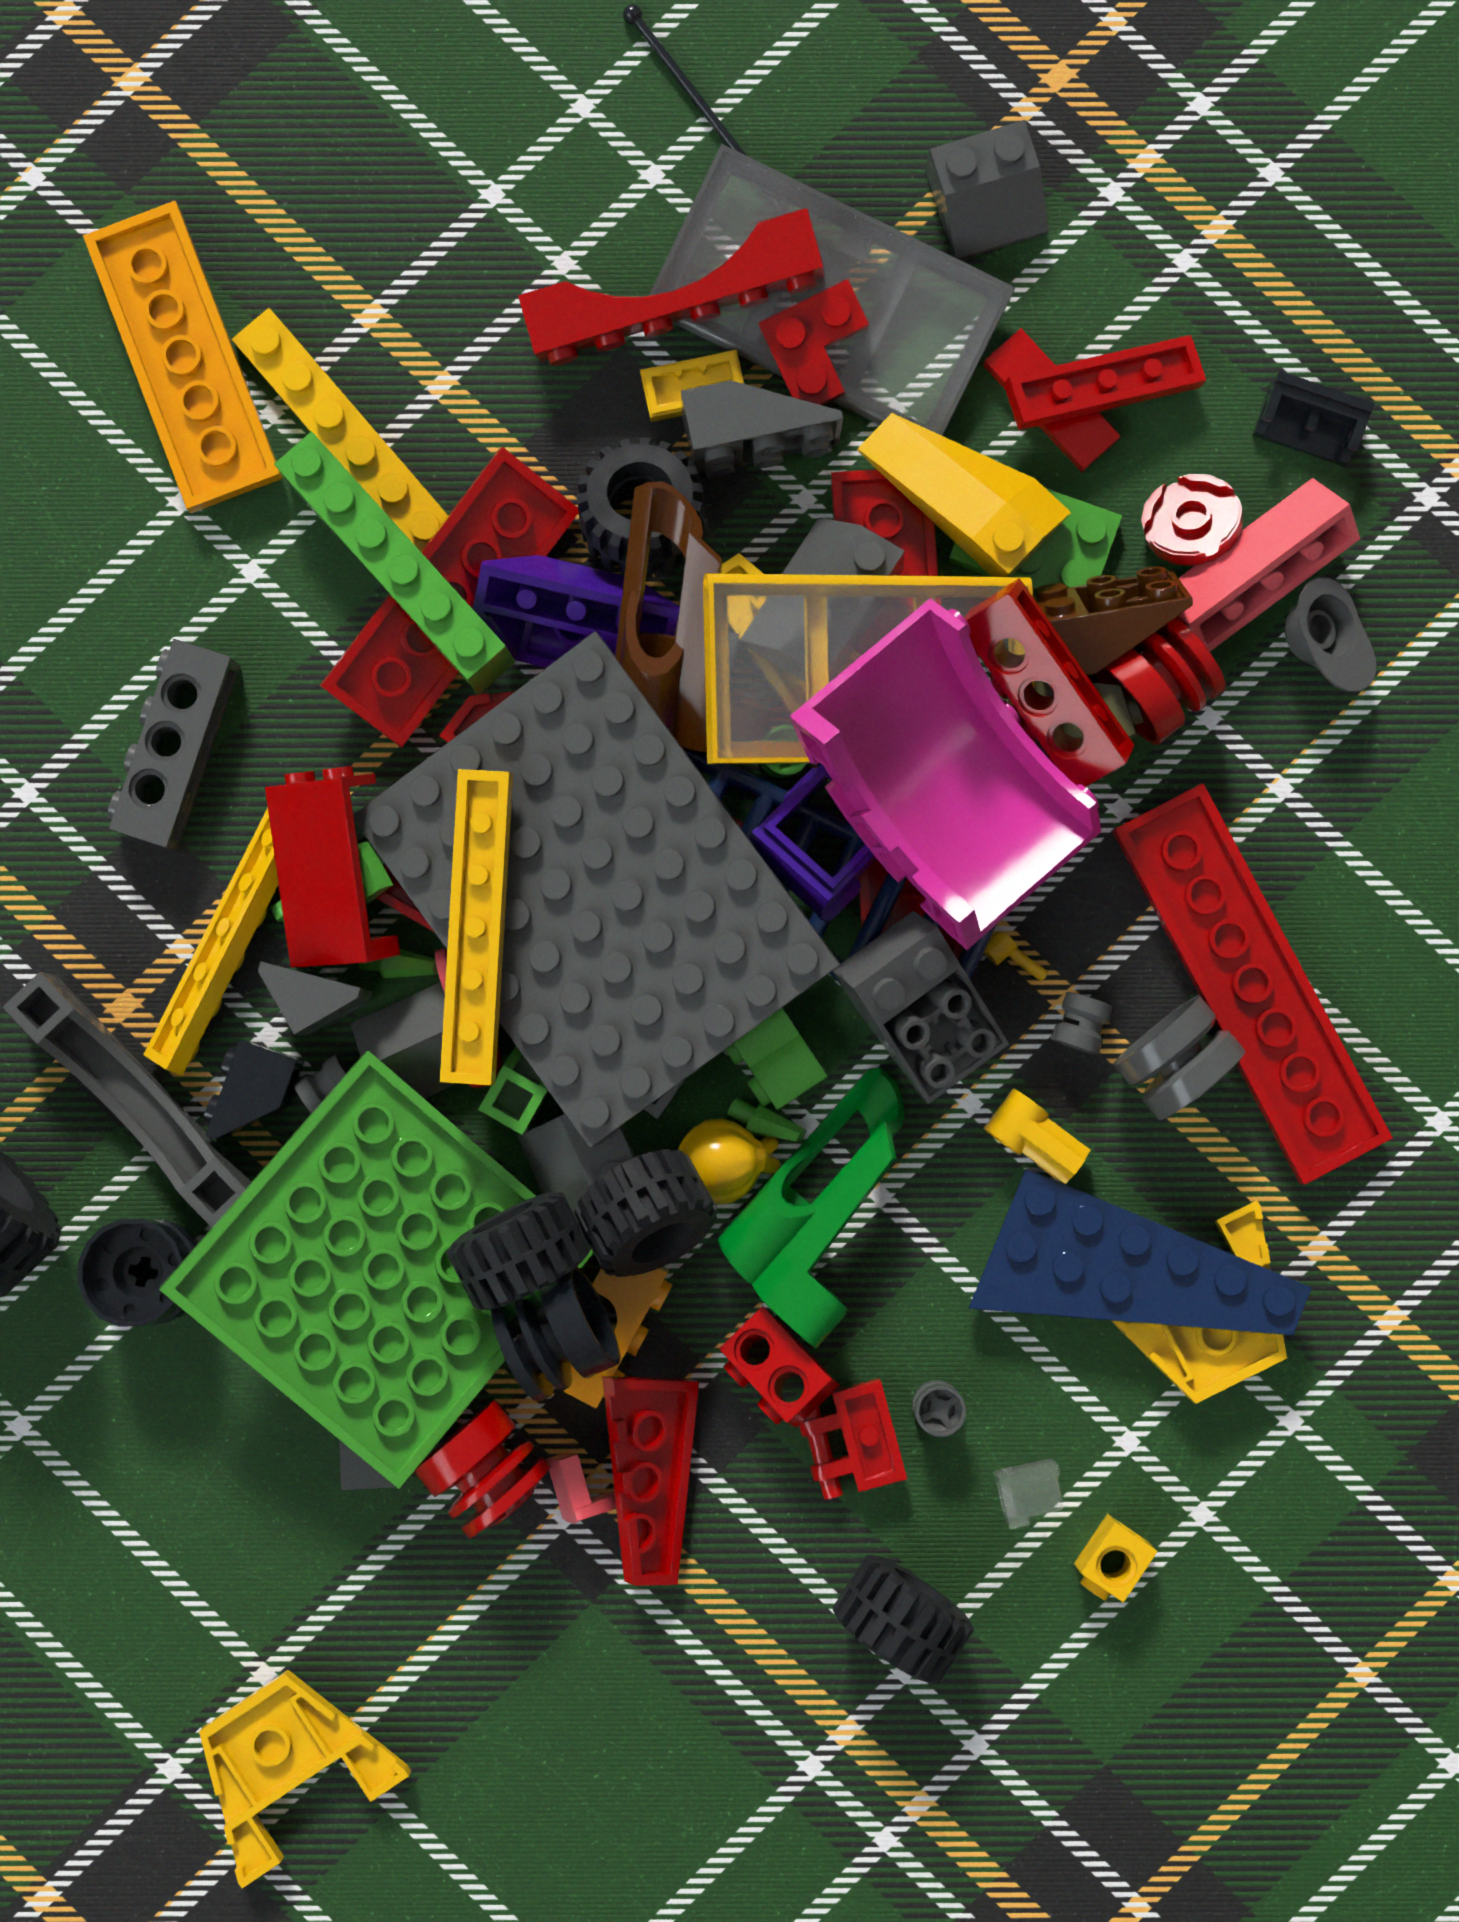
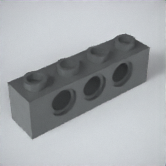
M174 638L170 650H163L156 667V677L160 679L154 697L149 696L141 710L140 724L144 726L138 744L133 743L125 757L124 771L127 772L122 791L114 793L108 807L107 816L108 819L112 820L109 826L110 830L178 852L240 669V665L234 659ZM187 686H195L197 689L195 703L187 709H178L176 698L180 690ZM179 733L181 737L180 749L172 756L163 757L160 750L162 740L168 734ZM154 780H162L165 785L163 798L155 804H148L144 796L147 785Z

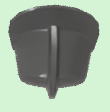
M1316 578L1305 585L1300 593L1298 604L1289 610L1284 628L1286 641L1290 650L1298 659L1318 668L1322 675L1335 687L1347 692H1360L1371 685L1376 675V657L1359 619L1357 609L1350 594L1340 583L1331 578Z

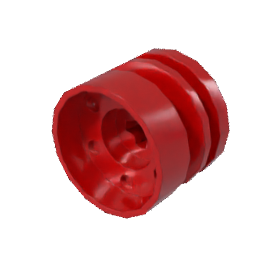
M1177 617L1135 646L1136 651L1131 648L1102 670L1092 674L1096 683L1120 685L1125 689L1127 696L1132 695L1140 705L1144 718V723L1136 725L1138 733L1143 739L1153 745L1160 744L1185 724V715L1180 704L1194 712L1200 711L1206 706V698H1216L1225 691L1226 687L1222 671L1212 654L1191 629Z
M495 1400L485 1406L446 1439L414 1471V1474L434 1497L443 1494L454 1486L461 1491L460 1496L448 1511L452 1519L460 1515L471 1505L477 1510L461 1527L469 1539L480 1531L499 1524L519 1508L535 1492L534 1490L539 1481L551 1468L543 1456L525 1469L519 1465L534 1449V1445L530 1441L520 1444L509 1452L502 1445L512 1434L516 1424Z

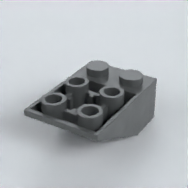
M732 380L681 390L682 418L692 465H695L699 474L705 473L707 478L728 476L735 472V467L754 463L755 468L772 467L784 461L783 457L802 453L804 458L820 457L830 453L832 446L839 445L843 415L840 410Z
M915 911L909 913L832 971L857 1011L927 1104L934 1101L1009 1045L938 927Z

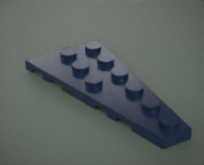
M1025 1169L968 1309L1291 1336L1295 1332L1312 1287L1029 1169Z

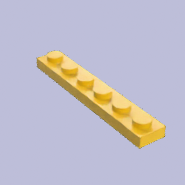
M268 308L235 335L232 341L304 426L315 434L421 552L448 517L447 513L273 311Z
M458 769L440 1082L495 1085L513 789V773Z
M268 808L143 1054L164 1069L183 1076L189 1062L195 1058L199 1050V1042L211 1018L219 1011L222 996L233 974L241 967L245 950L256 928L263 923L267 914V907L279 885Z

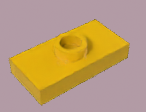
M737 350L640 370L651 422L682 416L681 390L729 380L744 384Z

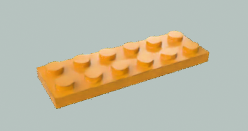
M172 201L83 235L186 509L190 513H194L283 479L282 474L274 465L277 462L177 202Z

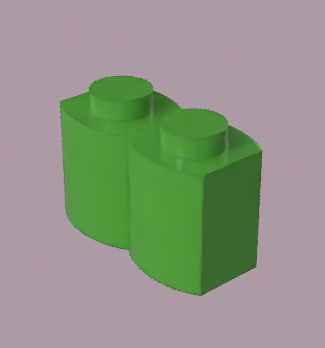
M783 1008L725 1050L735 1065L744 1060L754 1075V1078L746 1083L762 1107L771 1102L775 1109L779 1110L828 1077Z

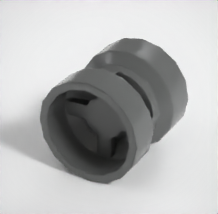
M1066 992L1062 1003L1065 1013L1062 1022L1055 1025L1051 1040L1076 1050L1099 1055L1103 1043L1100 1033L1103 1025L1110 1022L1114 1007L1087 996Z
M337 1054L324 1061L321 1070L316 1074H305L293 1083L300 1099L311 1114L350 1070Z
M931 1380L923 1383L916 1389L912 1398V1410L918 1424L925 1432L933 1436L945 1437L954 1434L962 1426L966 1417V1406L961 1395L951 1384L943 1380Z

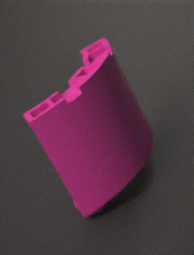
M930 598L789 717L809 761L814 765L821 763L830 775L832 781L825 788L858 836L898 883L906 877L926 898L920 907L952 938L968 950L1102 832L1098 814L1099 803L1088 788L1081 784L1076 786L1068 779L1019 725L1021 720L1018 713L1008 702L1001 700L985 673L969 636L971 629L965 618L954 609L947 611Z

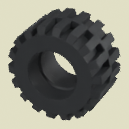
M640 438V444L630 445L629 439L618 441L619 448L616 450H612L608 445L599 451L600 461L591 458L585 466L586 475H580L577 503L583 541L587 542L588 551L594 559L601 556L602 566L610 571L615 566L620 567L622 576L625 575L631 520L619 515L615 509L625 500L634 497L636 487L647 482L664 481L686 497L696 510L701 520L702 528L704 525L702 483H699V472L695 465L688 466V456L681 450L672 454L671 444L661 441L658 446L651 445V438ZM651 532L646 578H652L653 570L661 569L663 575L673 571V562L675 560L680 564L685 563L686 560L677 545L668 537L658 532Z
M670 1149L642 1154L612 1168L587 1189V1192L580 1197L577 1202L578 1207L575 1209L576 1220L602 1270L610 1276L616 1275V1277L644 1274L679 1259L706 1237L716 1223V1215L718 1214V1208L689 1156L684 1155L682 1151H670Z
M549 1192L514 1205L468 1230L452 1243L446 1254L474 1309L487 1310L517 1301L566 1275L585 1259L591 1247L562 1192Z
M865 1556L833 1606V1612L841 1625L858 1641L904 1673L929 1683H941L974 1631V1627L966 1614L947 1597L910 1571L880 1556Z

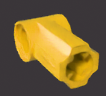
M1013 1088L983 1129L1016 1154L1020 1155L1023 1153L1053 1178L1066 1184L1083 1165L1091 1150L1048 1118L1049 1114L1042 1107Z

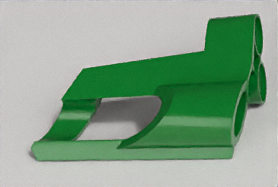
M881 1067L869 1068L718 1238L719 1246L729 1263L753 1286L760 1299L815 1349L820 1346L847 1315L846 1311L848 1308L810 1272L897 1159L892 1138L903 1126L904 1103L896 1081ZM858 1109L867 1123L870 1138L815 1201L809 1204L790 1185Z

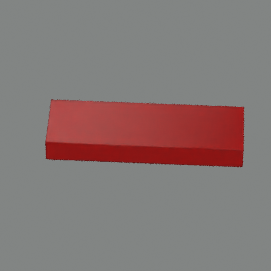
M1022 328L986 358L983 366L1003 388V384L1009 376L1056 366ZM1099 412L1039 425L1044 433L1081 473L1100 458L1121 437Z

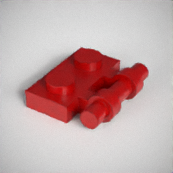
M880 1378L835 1390L832 1396L836 1411L822 1414L820 1406H818L799 1425L801 1436L808 1439L814 1463L810 1465L813 1481H819L824 1500L843 1495L839 1476L854 1474L858 1492L907 1479ZM841 1428L848 1455L833 1458L827 1432Z

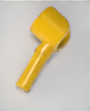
M999 932L992 934L984 951V954L991 962L998 966L1009 956L1014 963L1038 980L1043 981L1046 978L1048 971L1024 955L1009 935Z

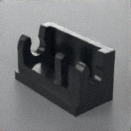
M1280 371L1268 387L1252 435L1346 467L1349 464L1352 453H1356L1375 403Z

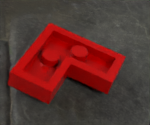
M849 279L758 322L762 335L793 398L823 406L845 395L843 386L825 349L869 328L867 318Z

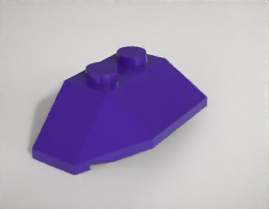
M541 555L482 561L473 610L505 644L516 661L547 668L594 631L601 636L615 655L624 576ZM646 584L640 632H656L674 636L680 607Z

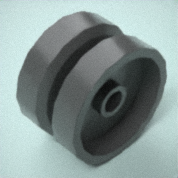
M1200 995L1191 998L1160 1020L1128 1047L1113 1063L1114 1067L1129 1085L1144 1083L1159 1072L1161 1073L1149 1084L1143 1095V1102L1159 1121L1171 1116L1202 1096L1246 1053L1245 1049L1229 1030L1215 1032L1198 1043L1212 1028L1216 1019L1215 1013Z

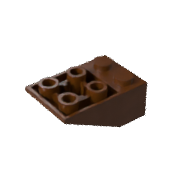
M1164 567L1143 568L1136 572V576L1117 579L1113 575L1095 576L1089 578L1086 581V585L1069 588L1061 583L1047 584L1036 589L1037 593H1033V598L1086 675L1096 674L1193 605L1192 596L1173 570L1167 571Z

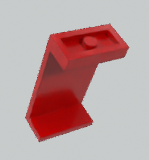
M353 766L322 769L323 780H316L315 771L284 774V785L265 787L290 967L366 963L400 955L397 935L370 937L349 787L376 784L375 773L354 776Z

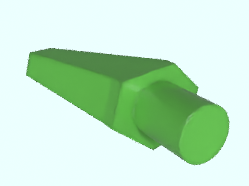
M399 949L400 955L358 963L360 970L380 971L383 978L438 974L435 958Z
M738 1097L734 1099L727 1115L747 1125L745 1129L752 1135L800 1142L807 1132L806 1129L761 1105L756 1108Z

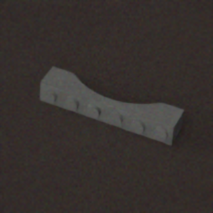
M39 972L2 1007L36 1044L77 1077L127 1127L153 1157L176 1191L211 1228L251 1184L252 1180L212 1138L205 1136L206 1132L57 975Z

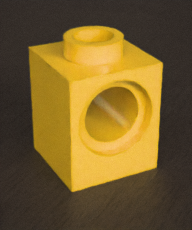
M1107 1513L1074 1565L1084 1575L1080 1583L1104 1601L1111 1594L1124 1603L1158 1551L1147 1540ZM1113 1550L1124 1553V1564L1117 1572L1105 1573L1101 1571V1560L1106 1553Z

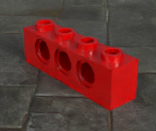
M1020 578L968 611L964 618L971 629L969 634L977 656H980L991 672L990 679L995 690L1002 698L1010 699L1020 714L1019 717L1023 730L1032 740L1040 742L1049 755L1048 759L1076 786L1081 784L1086 787L1127 763L1135 746ZM1012 638L1019 641L1024 647L1025 654L1016 655L1008 651L1003 639ZM1032 682H1046L1053 689L1054 695L1043 696L1034 689ZM1061 724H1075L1081 729L1083 737L1075 738L1067 735L1063 731Z

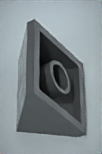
M260 962L258 973L294 1035L308 1037L316 1035L371 1003L375 994L373 991Z
M441 982L350 1023L360 1057L366 1051H370L424 1099L459 1084L440 1082L445 999Z

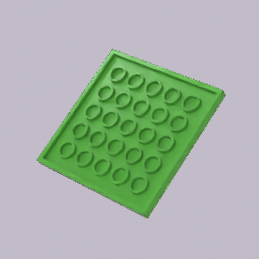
M366 1051L163 1283L159 1290L395 1487L400 1489L505 1361L492 1323L491 1309H474L446 1251L458 1237L468 1230L536 1195L370 1051ZM592 1249L590 1250L589 1254L585 1257V1259L578 1265L580 1269L593 1254ZM540 1290L534 1292L542 1302Z

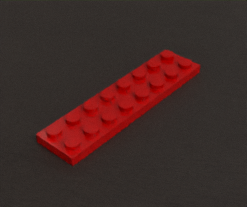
M1204 783L1112 830L1198 994L1215 1013L1216 1019L1214 1024L1217 1030H1229L1245 1049L1246 1053L1236 1065L1299 1184L1305 1185L1393 1139Z

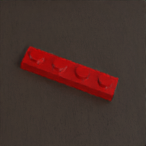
M1188 335L1012 375L1007 378L1003 385L1018 430L1198 389L1205 383L1206 377L1192 336Z

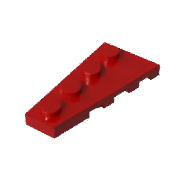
M602 1376L624 1581L634 1586L678 1585L699 1382L685 1378Z

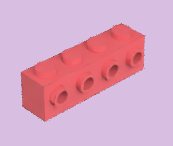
M1314 478L1310 479L1243 529L1241 535L1229 551L1214 561L1195 565L1179 577L1181 583L1192 596L1193 605L1178 615L1177 618L1191 629L1209 652L1361 539L1350 504Z

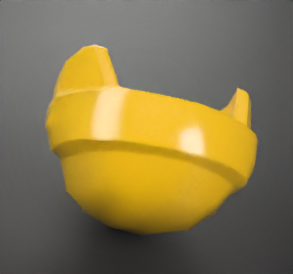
M722 1118L708 1119L692 1128L678 1148L684 1155L689 1156L714 1203L718 1205L732 1203L745 1196L755 1186L761 1172L774 1174L780 1168L779 1160L772 1156V1153L778 1148V1140L764 1137L759 1141L737 1123Z

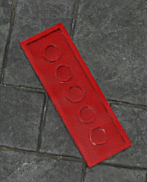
M500 447L421 553L473 609L482 561L533 555L546 557L579 514L578 507L508 450ZM388 594L319 686L399 747H402L458 672L392 596Z

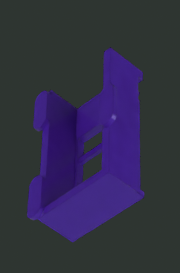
M820 764L817 768L809 770L786 793L783 802L751 832L749 840L776 877L809 906L819 919L829 922L859 893L861 886L857 879L877 858L865 844L832 878L779 830L829 779L832 781L825 767Z

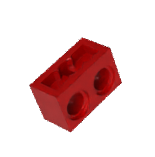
M763 1306L719 1348L729 1360L723 1366L724 1369L741 1387L745 1388L751 1383L762 1395V1398L757 1402L758 1406L776 1425L785 1420L786 1423L797 1428L840 1386L782 1322ZM758 1340H767L770 1346L768 1358L759 1365H752L748 1358L751 1345ZM801 1376L804 1382L802 1396L794 1402H786L782 1396L783 1384L790 1377Z

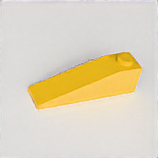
M891 413L857 449L869 463L992 577H1011L1071 514L1035 478L894 413Z

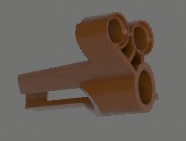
M664 481L647 482L636 487L634 490L615 657L678 743L690 750L707 752L703 578L705 573L721 574L722 558L702 540L703 528L701 520L686 497ZM651 532H658L668 537L682 551L686 559L676 636L656 632H640ZM737 692L729 693L730 742H762L766 707L743 700V694Z

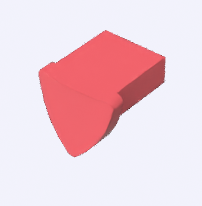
M564 1452L546 1459L551 1466L549 1469L562 1518L566 1522L577 1523L616 1509L615 1491L590 1497L578 1454Z

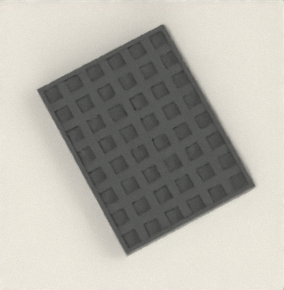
M596 631L353 815L356 824L447 949L458 769L513 773L499 1022L589 1148L598 1144L841 965Z

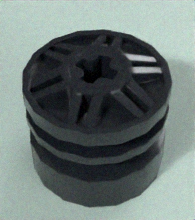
M120 1219L101 1227L86 1242L78 1261L77 1284L85 1304L98 1318L118 1327L165 1324L184 1316L186 1312L162 1293L159 1288L197 1246L199 1241L186 1227L165 1219ZM150 1264L153 1269L158 1270L156 1279H150L149 1275L143 1274L144 1265Z
M578 1266L551 1284L541 1288L542 1302L532 1293L507 1305L491 1309L492 1323L504 1359L522 1389L534 1401L540 1402L551 1397L554 1387L562 1391L570 1388L572 1383L570 1364L583 1378L589 1379L618 1365L620 1362L619 1344L606 1309L595 1288Z

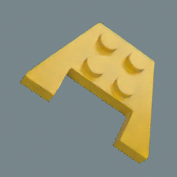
M1258 1200L1215 1221L1232 1255L1270 1270L1268 1244L1265 1242L1262 1224L1263 1215ZM1111 1321L1194 1404L1287 1359L1283 1335Z
M289 1670L203 1726L199 1731L215 1796L218 1795L225 1820L224 1831L227 1843L232 1847L236 1863L235 1874L241 1888H244L281 1863L284 1855L258 1817V1812L339 1758L343 1759L370 1802L409 1777L411 1769L403 1760Z

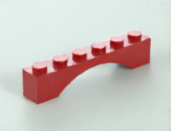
M807 208L758 222L745 243L723 265L702 279L671 292L645 297L612 296L588 291L564 281L518 295L534 354L541 362L549 360L551 366H556L576 360L579 357L577 351L596 346L597 351L600 352L618 348L626 343L625 337L644 332L645 337L665 334L673 330L672 323L691 317L693 323L714 319L721 315L720 308L739 303L742 309L761 305L769 300L768 294L786 288L789 294L810 290L817 286L816 279L825 277L809 212Z

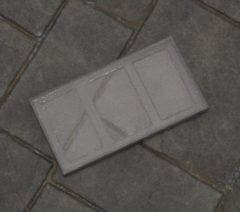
M721 144L649 296L671 292L689 285L723 265L745 243L758 222L807 208L825 277L816 279V287L797 294H789L786 288L768 294L769 300L755 307L742 309L740 304L736 303L720 308L721 315L714 319L693 323L690 317L673 324L728 351L737 350L738 356L782 377L758 326V322L849 279L867 318L869 328L825 349L845 391L844 396L832 402L878 425H881L891 413H894L943 436L1014 293L1015 287Z

